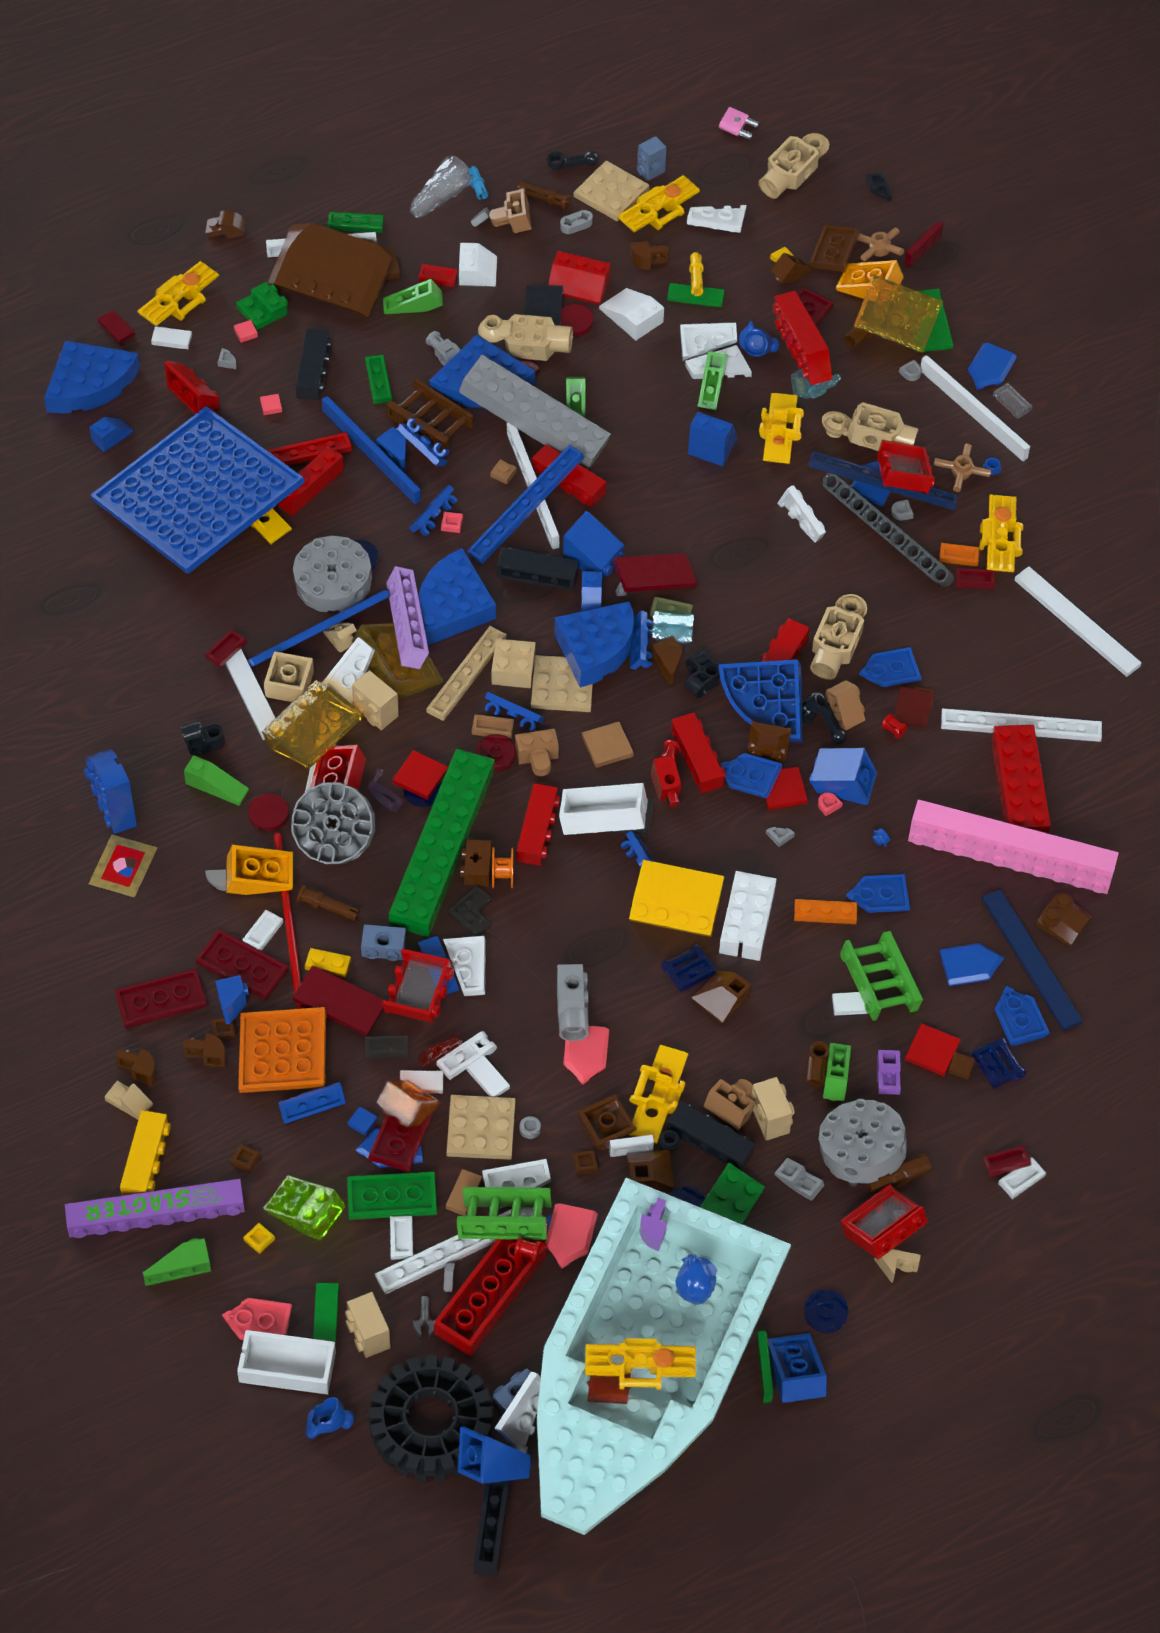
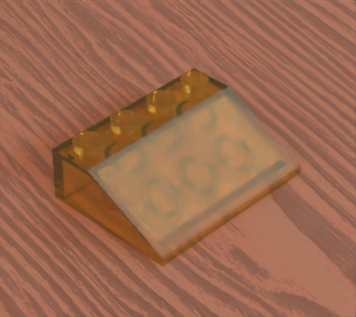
M874 275L854 326L923 353L943 301Z
M394 623L361 625L352 640L354 643L360 637L375 650L368 670L398 694V699L443 682L429 655H427L420 669L401 665Z
M316 680L262 731V734L270 749L311 768L364 717V714L333 688Z

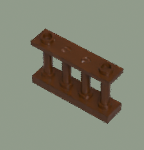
M417 378L413 380L414 392L401 404H396L391 400L386 405L387 417L397 424H407L410 418L416 419L413 424L414 428L418 424H422L423 428L418 433L421 436H427L432 441L431 444L433 446L436 443H442L440 447L441 453L444 449L449 450V438L463 424L470 429L474 427V415L470 411L463 409ZM419 397L428 401L415 414L406 410ZM434 406L442 410L430 423H425L421 420ZM448 415L457 420L444 433L435 429Z

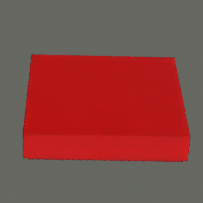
M413 750L393 778V784L428 800L444 778L448 766Z
M799 767L781 769L769 797L765 798L768 810L807 804L808 799Z
M921 1023L905 1057V1061L945 1076L961 1039Z

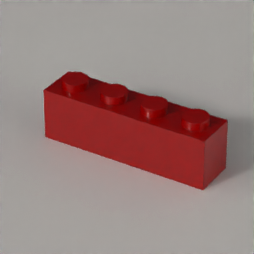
M546 444L532 457L534 472L537 475H541L561 453ZM578 464L558 487L562 488L567 494L578 498L583 504L593 507L606 494L607 482Z
M328 446L298 473L304 478L305 483L279 502L278 506L291 516L296 514L344 471L343 456Z
M788 618L785 625L781 624L777 638L771 640L769 651L767 653L764 652L760 662L796 660L808 640L810 627Z
M695 713L672 719L671 732L676 742L681 745L680 751L699 792L704 793L723 787V781L726 778L725 770L722 766H719L717 753L715 750L712 751L710 747L711 742L709 736L703 732L702 721L697 719Z
M533 784L517 847V862L541 866L542 858L546 859L548 853L546 842L551 841L552 830L550 826L555 824L556 813H554V810L559 808L561 796H557V787Z

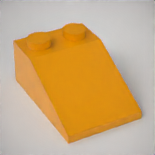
M897 260L849 263L836 286V290L872 302H892L903 280V274Z
M239 845L231 846L227 855L226 893L251 895L292 890L293 852Z

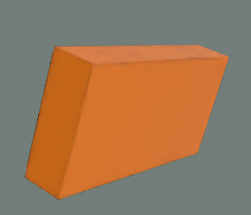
M941 543L939 561L942 563L978 567L980 547Z

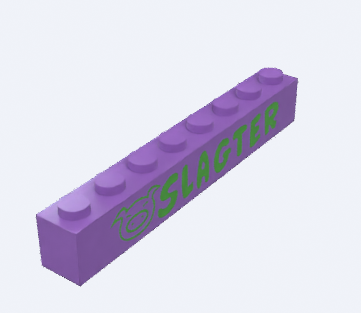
M240 1179L65 1204L69 1237L82 1238L90 1234L104 1235L110 1231L117 1230L124 1232L138 1227L149 1228L152 1225L158 1224L171 1225L179 1221L192 1222L200 1218L213 1219L227 1214L234 1216L245 1212Z

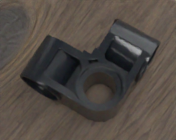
M704 650L687 659L685 663L692 675L688 677L683 685L696 698H701L720 684L719 665Z
M199 720L180 726L184 741L192 756L219 750L225 745L223 729L218 724L202 727Z

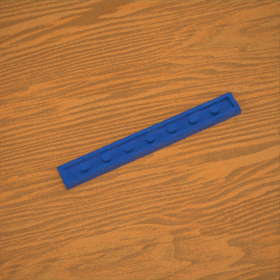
M329 397L323 398L322 411L344 433L347 432L348 437L415 505L421 501L420 488Z
M569 445L467 551L468 555L483 564L585 458L584 454Z
M383 590L248 659L247 662L250 667L255 666L272 657L274 651L282 652L386 599L390 595L387 590Z

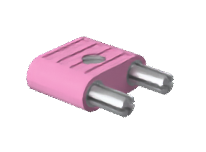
M729 107L719 124V128L735 136L741 135L750 139L752 133L743 130V127L746 123L757 127L759 122L749 118L748 114Z

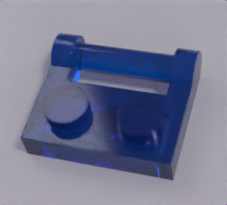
M698 944L691 946L690 950L679 956L660 963L663 971L668 974L680 992L716 974V968ZM693 957H696L695 960L677 968L676 970L674 969V967H676L677 965Z
M1005 1038L978 1048L972 1053V1056L993 1089L1014 1079H1020L1027 1073L1024 1067L1019 1065L1008 1048V1042ZM997 1050L1002 1052L1012 1071L1008 1070Z

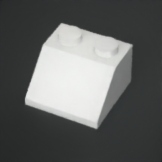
M460 243L459 285L496 286L497 256L479 243Z

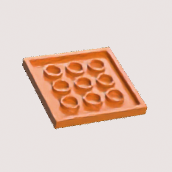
M325 1007L241 1013L239 1092L325 1087Z

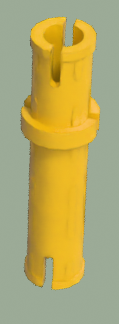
M692 253L690 256L691 265L689 266L692 285L691 292L694 296H700L703 293L702 272L704 271L701 254Z

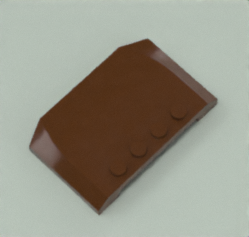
M314 223L291 225L268 284H273L277 289L283 291L289 290L350 310L353 314L370 319L393 260L376 243Z

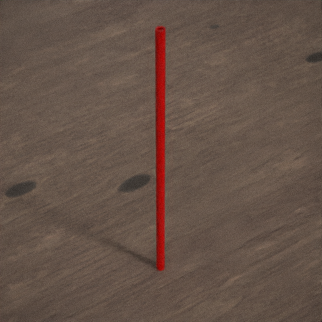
M275 833L273 835L275 850L284 851L281 833ZM289 890L281 891L295 994L301 984V975ZM296 1003V1009H305L304 1006Z

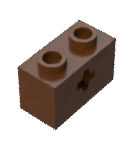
M467 839L466 847H462V860H465V865H461L460 877H464V885L489 886L491 841Z

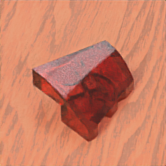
M453 1034L420 1052L418 1056L419 1063L425 1066L438 1056L444 1057L460 1046L462 1039L458 1035Z

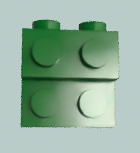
M267 282L251 289V295L236 302V308L248 321H252L256 331L287 315L288 302L284 296L280 297L276 287L273 284L269 285Z

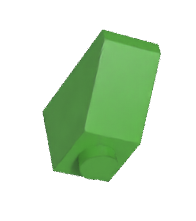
M566 377V406L585 417V377Z

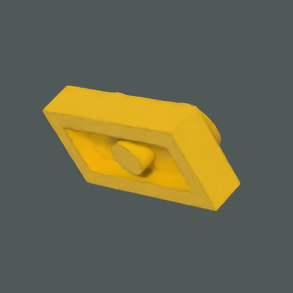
M310 948L305 963V970H310L313 965L334 976L346 978L351 963V956Z

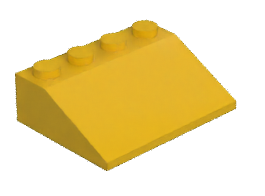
M643 860L629 919L634 922L712 937L724 876Z

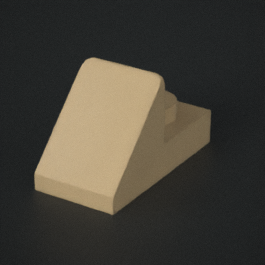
M339 622L323 632L339 652L350 648L355 642L352 633L357 630L354 624Z
M116 1081L105 1095V1101L138 1120L141 1110L149 1111L153 1106V1103L135 1084L127 1087L121 1082Z
M892 1249L879 1260L877 1258H874V1260L891 1283H893L896 1268L904 1272H917L920 1255Z

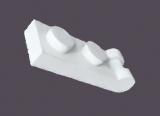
M481 1031L439 1059L437 1066L451 1080L483 1055L492 1054L497 1049V1046L494 1042L488 1040V1035L484 1031Z

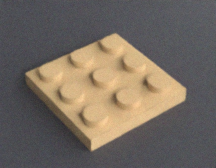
M605 161L574 191V197L613 220L618 221L619 214L631 208L637 202L638 197L649 191V184L614 164Z
M535 655L531 709L591 712L593 684L580 688L565 657Z
M451 1095L447 1156L512 1160L515 1098Z

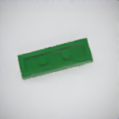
M329 212L328 228L342 231L382 233L384 215Z
M674 283L669 285L667 301L722 308L724 289L703 287L702 295L694 296L691 292V285Z
M384 355L365 357L373 404L390 402L392 395Z
M316 1283L313 1339L335 1342L336 1348L339 1283Z
M758 1331L756 1343L763 1403H769L773 1397L767 1332Z

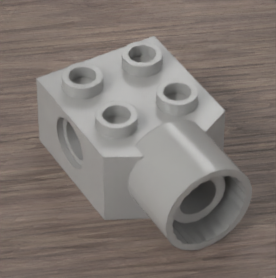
M583 964L557 965L559 1035L567 1041H580L589 1035L587 972H583Z

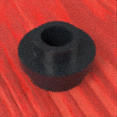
M666 1130L659 1137V1145L664 1150L670 1149V1151H674L680 1145V1136L673 1130ZM672 1140L673 1143H666V1141Z

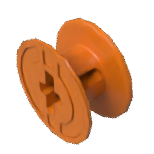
M513 847L511 848V858H495V848H492V889H494L495 878H510L511 889H513Z

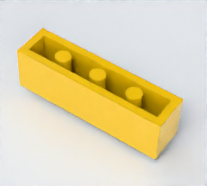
M141 1110L120 1185L122 1196L154 1191V1175L158 1174L160 1170V1161L158 1160L160 1155L164 1154L166 1145L164 1138L169 1135L171 1124L167 1120V1114Z

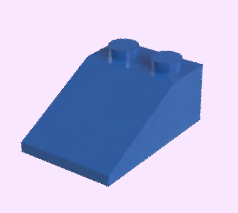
M810 1333L767 1339L776 1388L782 1403L826 1397L827 1375Z

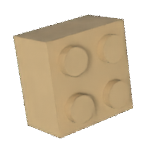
M496 639L492 664V685L531 688L536 642Z
M274 651L264 681L265 697L304 704L314 674L313 658Z
M370 670L352 684L353 708L358 714L365 716L372 726H377L380 730H383L398 717V694Z
M777 1077L753 1084L751 1100L756 1102L753 1113L766 1141L789 1134L791 1124H793V1105L787 1101L785 1097L787 1095L786 1089L783 1084L779 1083Z
M370 1292L347 1301L348 1310L345 1311L347 1317L346 1324L349 1332H354L356 1338L354 1342L358 1352L362 1351L365 1358L390 1349L389 1328L373 1293Z

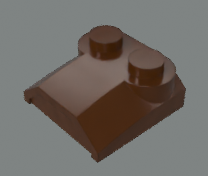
M751 721L747 753L779 763L785 761L789 750L791 728Z
M1058 893L1043 910L1036 926L1071 947L1086 925L1092 921L1093 916L1075 904L1069 894Z
M617 1094L578 1111L583 1129L593 1146L599 1150L608 1149L610 1140L621 1139L637 1130L620 1103Z

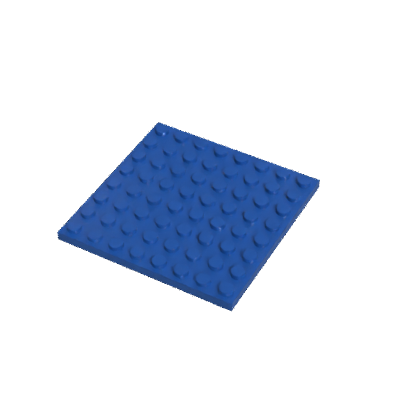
M206 406L90 496L100 507L189 574L304 484L305 481L301 475Z

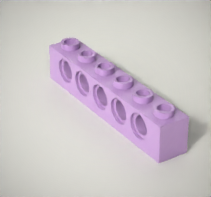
M395 566L386 584L390 595L389 601L402 666L420 669L429 651L414 572L410 569Z

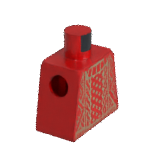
M673 755L653 759L650 776L659 800H667L669 807L679 805L678 797L682 786Z

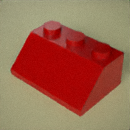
M558 251L552 265L548 286H563V296L600 305L610 280L611 263Z
M164 362L167 387L190 410L197 414L206 406L213 412L220 409L219 395L212 391L204 380H200L191 368L189 369L183 363Z
M358 745L321 747L310 788L321 783L339 782L359 790L366 758Z

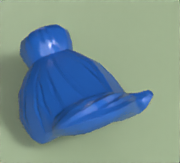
M752 321L749 322L748 326L739 335L740 347L754 357L764 356L768 352L774 353L780 346L776 338H771L764 330L755 328Z
M336 1397L328 1398L324 1403L310 1410L305 1430L306 1436L313 1440L318 1434L334 1432L341 1427L350 1429L355 1419L354 1413L351 1410H345L342 1403Z

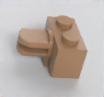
M524 189L507 192V201H504L505 207L492 209L489 213L494 227L511 224L514 233L531 230L530 206Z
M846 680L825 692V698L830 704L840 727L844 730H848L865 721V709L859 697L860 690L855 684Z
M555 729L516 734L515 750L519 765L531 763L534 774L538 776H545L550 773L551 759H558L559 753Z
M720 1079L709 1091L703 1107L739 1131L750 1118L756 1102L750 1099L753 1085L745 1079H740L731 1086Z

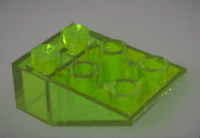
M287 1176L263 1210L301 1233L321 1240L345 1208V1204L333 1189Z

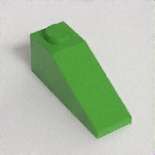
M432 279L383 298L385 314L427 312L443 305L442 291Z
M708 351L698 407L717 409L728 360L727 354Z
M194 755L184 770L185 783L236 805L240 806L249 792L248 787L219 767Z
M830 1043L823 1094L824 1099L831 1101L845 1100L851 1052L850 1045Z
M194 1238L182 1243L143 1272L145 1285L148 1286L210 1272L211 1267L205 1239Z

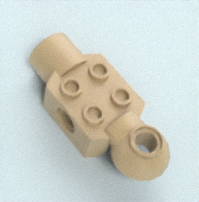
M817 133L808 134L802 139L790 136L768 158V172L759 180L761 190L773 199L778 198L787 188L796 190L818 168V159L826 154L829 149L828 139Z
M514 314L509 320H503L496 315H489L478 327L479 336L488 342H498L505 339L507 353L514 358L547 361L554 352L570 353L572 349L573 328L570 326L554 325L551 317Z
M864 402L857 405L852 419L846 414L837 411L827 412L822 417V424L827 435L830 437L848 436L850 443L876 451L879 450L882 440L913 445L918 432V428L905 425L899 413Z
M854 594L843 595L837 600L835 606L827 607L813 640L812 651L815 653L810 669L815 675L823 679H834L841 664L850 663L863 632V617L867 613V604L860 596Z

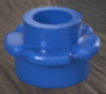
M988 458L985 464H983V468L991 470L990 475L1001 472V464L997 458Z
M882 828L873 831L874 836L872 838L878 846L883 845L886 847V844L891 841L887 833Z

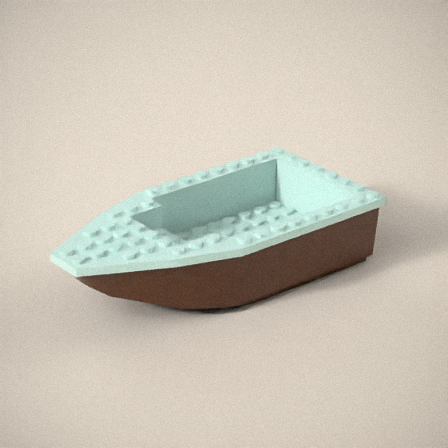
M628 1178L625 1179L544 1346L537 1409L541 1517L585 1535L638 1492L662 1478L695 1448L705 1429L715 1418L789 1253L791 1244ZM661 1198L666 1200L665 1212L661 1220L668 1222L660 1250L656 1251L643 1242L640 1236V1222L642 1214L648 1215L651 1204L655 1205L657 1199ZM690 1254H697L698 1257L708 1259L718 1270L716 1272L715 1290L703 1304L694 1305L683 1300L676 1293L675 1282L678 1272L683 1265L682 1259ZM625 1338L657 1339V1343H662V1345L696 1346V1377H661V1390H656L653 1387H624V1389H619L620 1376L585 1375L586 1344L620 1345V1343H625ZM615 1355L611 1358V1361L618 1365L623 1363L624 1358L620 1355ZM632 1368L631 1373L625 1374L624 1378H656V1375L650 1374V1369Z

